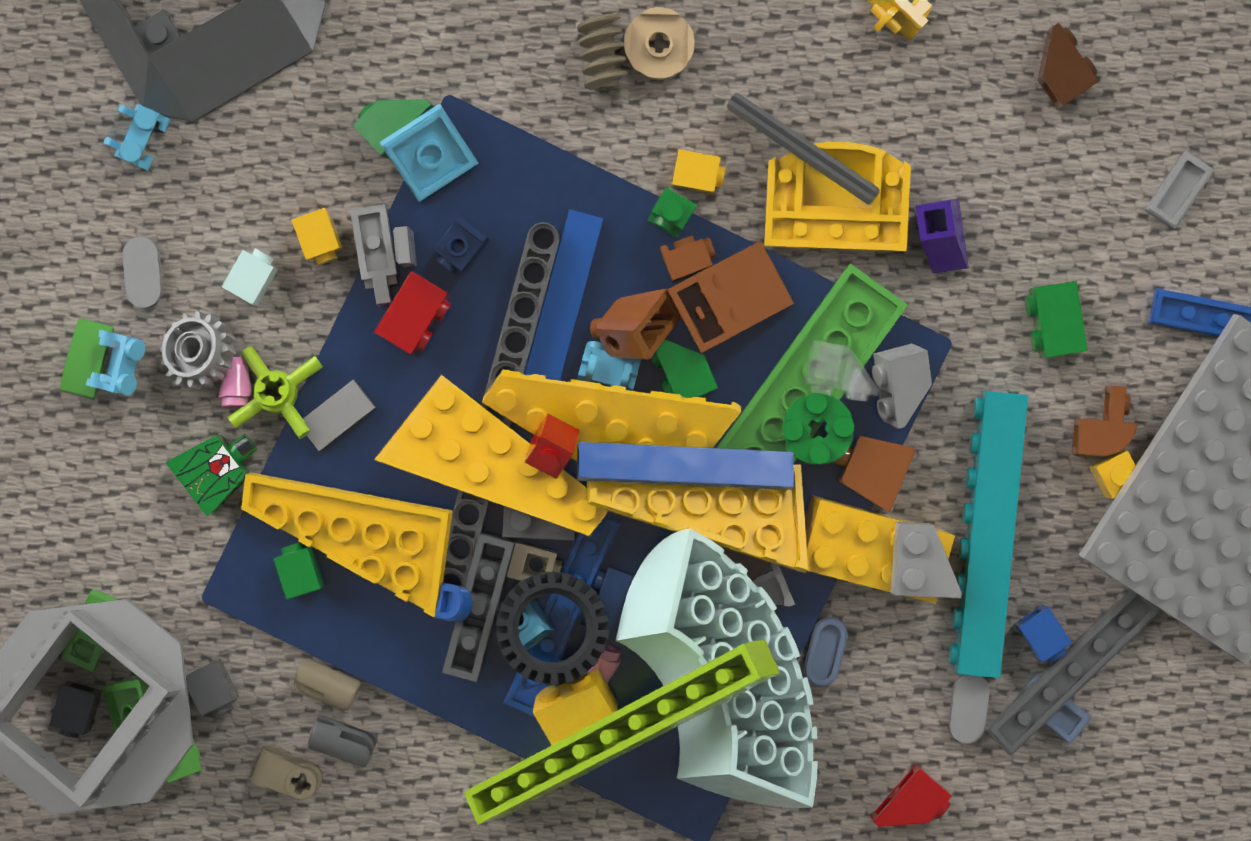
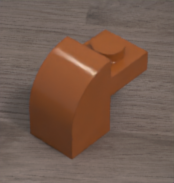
M1106 386L1103 420L1075 418L1072 453L1108 456L1123 450L1132 441L1138 423L1124 422V415L1128 416L1131 406L1130 394H1126L1127 387Z

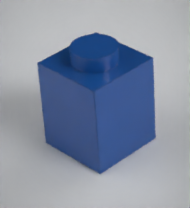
M1045 605L1040 606L1014 623L1036 659L1042 663L1046 660L1049 663L1058 660L1067 653L1065 648L1072 644L1050 608Z

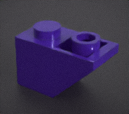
M959 198L915 205L920 241L932 272L940 273L968 269Z

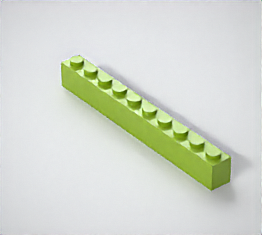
M765 639L738 646L468 789L464 794L477 825L502 818L780 674Z

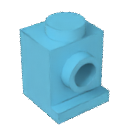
M536 599L532 600L522 612L524 617L523 624L521 626L518 625L519 638L526 650H529L555 631V628Z

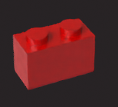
M411 271L374 332L411 355H414L417 349L423 352L433 337L429 330L434 321L437 319L441 322L452 305L447 301L451 294Z

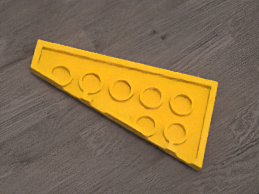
M442 375L374 459L380 463L506 506L589 537L609 513L608 510L589 505L587 488L566 471L562 470L558 478L555 479L524 463L530 443Z
M793 465L794 487L792 490L587 481L589 505L674 532L692 529L721 547L802 573L808 571L801 465Z
M250 472L245 474L242 510L276 529L288 532L298 538V541L302 544L320 550L327 554V558L373 584L378 583L396 593L395 596L405 602L410 601L423 608V612L435 618L440 587L444 579L452 510Z

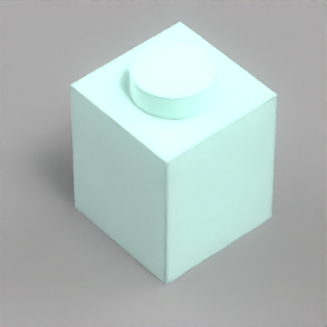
M256 248L252 254L242 250L222 288L250 304L258 306L278 271L276 267L271 265L273 258Z

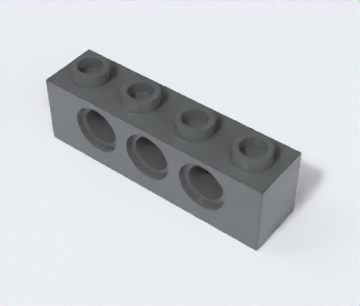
M486 532L479 534L465 588L469 590L472 597V608L464 621L455 622L442 673L474 682L479 680L516 540Z

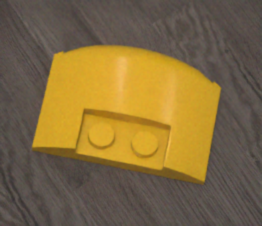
M851 142L814 143V145L878 187L879 194L871 204H866L791 152L778 160L777 157H774L768 161L764 246L907 252L911 165L904 161L903 164L892 155L887 154V151L864 144Z

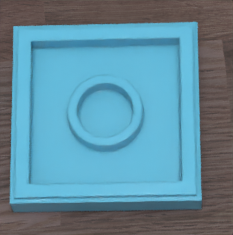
M441 104L436 105L380 142L419 202L479 164Z

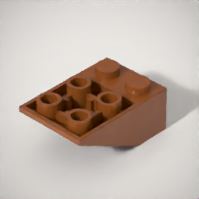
M761 241L667 290L700 354L794 304Z

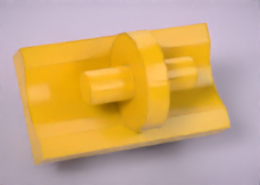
M867 0L873 6L870 11L879 19L873 27L877 32L886 26L895 35L900 32L909 41L928 22L926 18L932 9V5L927 0H914L912 3L908 0Z

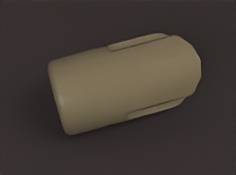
M310 659L304 660L299 664L294 681L295 690L343 713H348L361 685L359 680Z

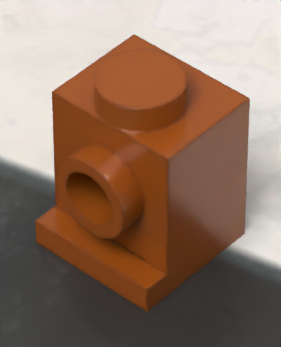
M693 235L673 243L675 249L669 251L667 244L660 247V252L672 282L713 266L711 259L716 257L709 237L695 241Z

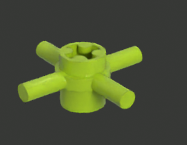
M253 346L245 348L241 355L258 379L254 386V399L228 417L231 424L238 428L260 411L265 410L272 414H282L299 439L307 436L311 430L294 407L298 399L297 385L322 369L323 365L314 356L290 374L279 370L269 371ZM278 383H282L283 385L279 388V394L282 396L281 399L276 401L273 396H267L269 390L272 391L278 387Z

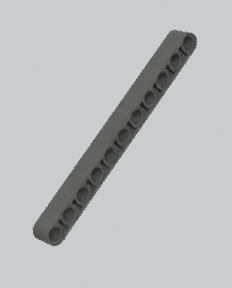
M537 223L530 228L527 234L485 393L496 380L499 370L503 367H511L516 372H521L525 375L560 245L559 233L549 223ZM541 230H548L554 236L553 244L547 249H540L534 244V237ZM532 264L542 266L545 271L543 280L536 284L527 282L525 278V271ZM524 298L531 299L535 304V312L528 318H521L516 313L517 302ZM515 332L523 334L526 339L525 348L518 353L511 352L506 345L508 336ZM482 403L481 406L488 411L489 406ZM505 417L502 422L511 428L512 421ZM458 490L452 513L444 575L448 573L457 575L461 586L465 587L478 537L483 532L491 501ZM471 504L478 509L479 519L476 523L468 524L462 520L460 512L464 505ZM463 539L467 541L470 546V553L467 557L458 558L452 553L451 544L454 540Z

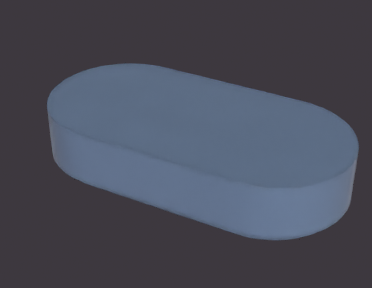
M835 617L821 618L816 622L811 633L803 671L808 681L815 686H828L836 680L839 674L848 632L844 623Z

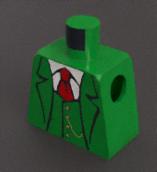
M245 433L230 445L222 435H216L170 459L166 464L204 514L210 516L216 513L245 482V474L250 473L243 461L258 449Z

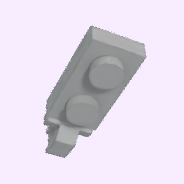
M383 204L350 210L361 280L364 281L365 289L374 288L376 305H389L392 303L390 285L398 284V272L387 206Z

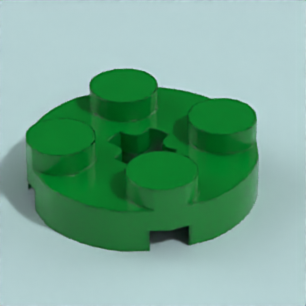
M813 393L798 399L790 406L784 417L782 433L786 447L790 452H793L795 458L806 464L824 465L839 460L848 451L853 440L854 423L850 411L840 400L830 395ZM823 420L827 424L825 427V431L828 433L825 438L817 436L813 439L809 435L812 431L809 424L812 421L819 423Z

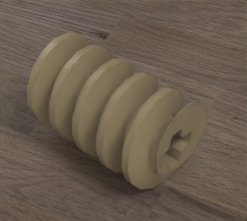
M604 14L589 17L577 25L578 32L587 34L579 39V46L588 48V50L580 54L581 60L590 62V64L582 68L584 75L592 77L584 82V87L588 90L610 91L629 86L618 83V79L627 75L626 70L617 69L616 66L626 61L625 56L615 55V51L624 47V43L613 40L614 36L622 33V28L611 26L612 22L621 18L620 14Z

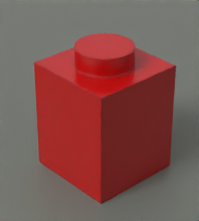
M547 414L531 439L524 463L557 479L574 453L580 430Z

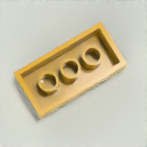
M811 495L805 515L808 571L890 592L895 522H915ZM936 528L944 551L949 559L955 535ZM906 596L933 604H936L938 598Z

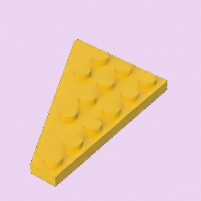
M509 370L501 371L482 400V403L532 434L536 433L547 414L579 429L575 450L571 457L575 461H577V445L579 442L713 448L741 413V406L735 402L727 405L706 402V398H685L679 394L651 391V394L628 391L626 387L622 386L606 387L600 383L571 379V382L545 379V375H524L521 372Z

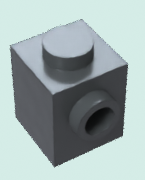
M221 658L186 675L187 689L201 716L211 712L213 717H216L233 708L231 701L235 700L239 695Z

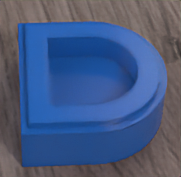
M441 583L435 618L452 622L464 621L472 608V597L469 590L462 586Z

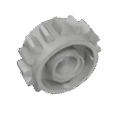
M199 311L195 312L194 317L184 314L183 319L173 322L171 324L172 327L163 336L164 341L160 348L163 360L160 362L161 366L168 368L166 376L176 380V384L182 387H189L197 391L201 389L202 385L212 388L213 382L219 379L223 380L224 374L233 366L231 363L236 350L233 349L232 342L235 340V337L226 333L230 327L221 322L218 317L211 314L206 315Z

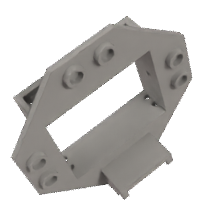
M129 599L30 611L0 649V772L50 814L151 802L194 745L182 643ZM79 628L150 686L80 779L10 722Z

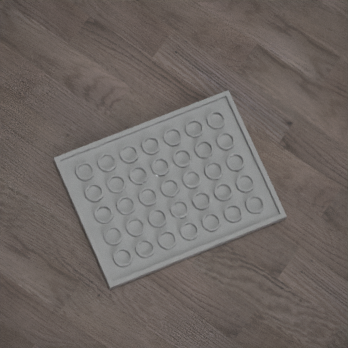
M1233 314L1079 553V556L1245 665H1248L1251 660V322L1241 315Z

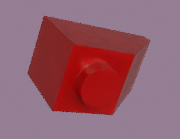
M915 764L870 817L878 827L929 823L934 817L939 819L950 807L951 803L948 800L952 795L920 766Z

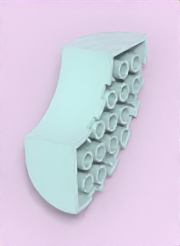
M692 529L681 530L669 535L649 553L638 569L625 599L615 641L637 653L656 673L663 686L744 643L765 639L780 671V674L678 726L680 757L677 779L705 790L746 802L785 808L813 807L818 761H813V739H817V727H812L809 705H813V698L808 678L802 677L797 657L800 654L788 627L783 628L774 612L777 607L763 587H757L746 574L748 570L741 563L735 564L723 553V548Z

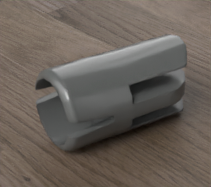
M321 715L313 726L308 741V748L361 767H366L378 738L372 732Z

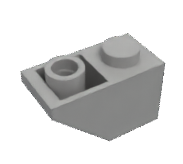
M912 343L873 354L875 365L872 367V375L878 386L880 398L877 401V410L884 422L898 429L906 426L932 385L928 351Z

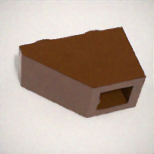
M1059 23L1047 31L1038 75L1039 84L1057 110L1099 82L1095 77L1097 70L1092 61L1086 56L1082 58L1075 47L1078 44L1075 36L1067 27L1062 28Z

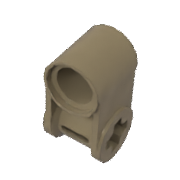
M262 746L251 777V782L259 787L277 791L299 800L307 799L319 789L323 780L322 771L317 765L271 746ZM302 774L307 775L306 781L310 783L306 788L301 786L302 780L299 777Z

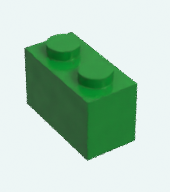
M1077 281L1030 288V296H1025V308L1027 316L1034 319L1035 331L1030 332L1033 351L1039 352L1040 358L1088 351Z

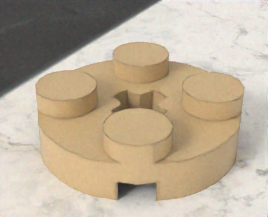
M663 7L647 9L640 13L626 29L624 36L626 58L634 71L648 79L666 80L684 71L693 56L695 46L693 31L685 19L674 10ZM658 34L663 35V40L670 44L669 48H663L662 53H655V48L649 47V41H655Z

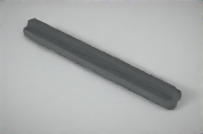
M735 93L726 106L729 111L866 204H871L879 194L878 187L741 94Z

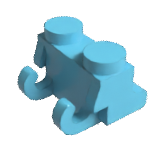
M120 104L118 111L134 119L123 143L105 137L103 143L117 149L114 156L149 171L154 158L145 155L142 161L140 160L156 122H160L157 129L166 132L171 119L139 104L136 105L134 110Z
M99 330L98 337H101L99 345L110 346L113 349L107 373L99 374L92 372L91 378H87L86 385L114 393L131 395L137 385L134 376L136 364L145 353V344L137 338Z
M589 341L585 347L577 380L594 381L609 386L626 387L628 391H633L641 359L611 357L607 354L602 343Z

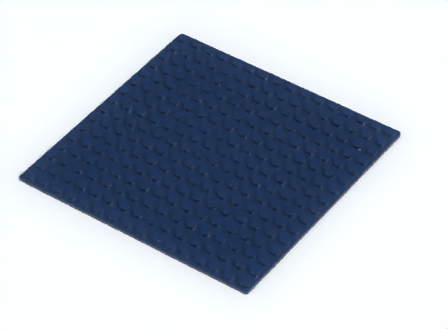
M447 95L443 98L441 106L479 164L420 202L405 180H403L388 211L394 253V227L407 226L414 231L417 267L406 268L396 262L398 284L390 285L392 302L410 272L413 271L451 294L447 301L452 305L441 322L437 319L434 321L429 330L433 337L425 350L421 352L417 349L416 353L411 355L374 332L391 304L376 305L374 288L365 289V284L361 280L359 271L317 357L323 368L307 378L294 407L300 416L304 418L350 381L355 380L376 408L321 451H318L307 436L299 439L286 421L261 474L453 511L458 494L457 489L380 463L374 459L441 375L478 404L482 405L527 234L531 227L540 222L549 223L557 229L561 242L569 209L604 218L560 381L571 382V379L577 380L587 342L596 341L601 343L600 339H595L591 335L590 324L592 320L602 318L617 299L661 289L668 290L697 274L695 273L672 282L660 252L661 246L667 244L669 251L675 249L673 243L693 235L695 241L709 237L716 253V257L711 259L712 264L715 265L755 243L694 213L677 239L647 221L652 209L660 198L659 196L463 100ZM458 215H460L487 236L489 240L464 272L455 268L451 273L435 260L439 253L433 250V248L455 222ZM541 230L534 237V244L540 249H547L554 242V236L548 230ZM457 239L452 243V250L455 253H460L464 250L465 244L462 240ZM766 248L765 250L794 304L701 353L706 358L718 388L699 397L706 398V402L727 405L735 402L741 406V413L835 284V282ZM532 264L527 267L525 271L527 282L536 284L542 281L545 274L544 268L538 264ZM524 298L517 302L516 313L519 317L528 318L534 314L535 304L531 299ZM901 315L874 353L911 343L928 351L933 385L951 348V340ZM680 318L665 340L699 353ZM515 332L509 335L506 341L507 348L513 353L521 352L526 346V339L523 334ZM872 354L840 398V401L850 411L854 423L853 440L850 448L857 435L903 445L931 387L905 427L898 429L884 422L877 410V401L880 398L878 386L872 375V367L875 365L874 355ZM651 358L641 359L633 391L651 394V391L665 392L661 381L667 378L662 366L655 368ZM503 367L499 370L497 377L499 376L502 370H515L511 367ZM600 383V384L603 385V386L611 387V386H609V385H605V384ZM490 407L488 408V411L500 421L505 419V416ZM512 421L511 429L530 443L534 434ZM734 422L731 424V426L727 429V431L723 434V436L720 438V440L716 443V445L713 448H716L719 445V443L727 434V432L732 427ZM826 422L822 423L812 437L813 439L817 436L822 438L827 436L828 433L825 431ZM570 458L563 470L577 480V461ZM798 459L793 463V465H801L804 516L806 515L811 495L871 511L874 503L838 481L843 467L833 463L811 465L803 463ZM579 481L587 488V481ZM490 502L483 532L502 537L503 505ZM471 504L462 507L460 512L462 520L468 524L476 523L479 519L478 509ZM243 510L202 594V600L206 604L524 759L552 746L536 717L503 703L516 675V671L505 660L499 648L496 635L497 617L479 680L474 682L444 674L442 671L455 622L430 616L423 612V608L410 601L405 602L395 596L396 593L378 583L373 584L327 558V554L314 547L313 549L325 586L321 589L286 599L273 558L283 555L281 548L299 543V539L282 529L270 526ZM609 511L606 516L621 522L600 571L606 573L608 565L636 575L649 553L663 539L675 532ZM505 537L557 551L556 559L563 561L561 569L574 542L571 540ZM456 539L451 544V550L456 557L464 558L469 555L470 546L467 541ZM533 558L530 560V567L538 571L543 568V562L540 558ZM779 565L795 605H775L777 609L774 612L783 628L788 627L799 654H801L837 578L810 571L802 573ZM453 573L444 575L443 583L461 586L457 575ZM507 577L499 609L508 593L521 581ZM551 594L536 598L543 611ZM522 614L519 619L520 626L524 622V617ZM581 614L561 661L574 655L584 640L586 626L580 624L583 614ZM627 646L625 649L618 647L621 650L620 658L622 662L608 682L611 691L618 701L617 711L663 687L662 682L652 668ZM678 726L572 781L693 841L710 840L730 797L677 779L680 757Z

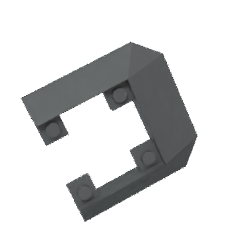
M79 0L140 105L159 114L189 122L196 121L313 52L326 5L325 0H241L238 4L181 36L165 10L158 12L135 26L121 0Z

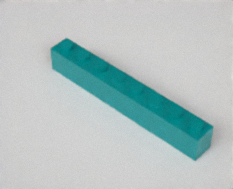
M981 391L980 398L975 397L973 418L978 419L977 433H971L969 442V453L975 454L973 468H968L966 474V489H971L970 503H964L962 512V523L968 524L967 537L961 538L959 544V559H964L963 573H957L956 576L962 595L960 607L954 608L952 614V629L957 630L956 644L950 643L948 663L954 665L953 670L957 674L1000 678L1029 395Z

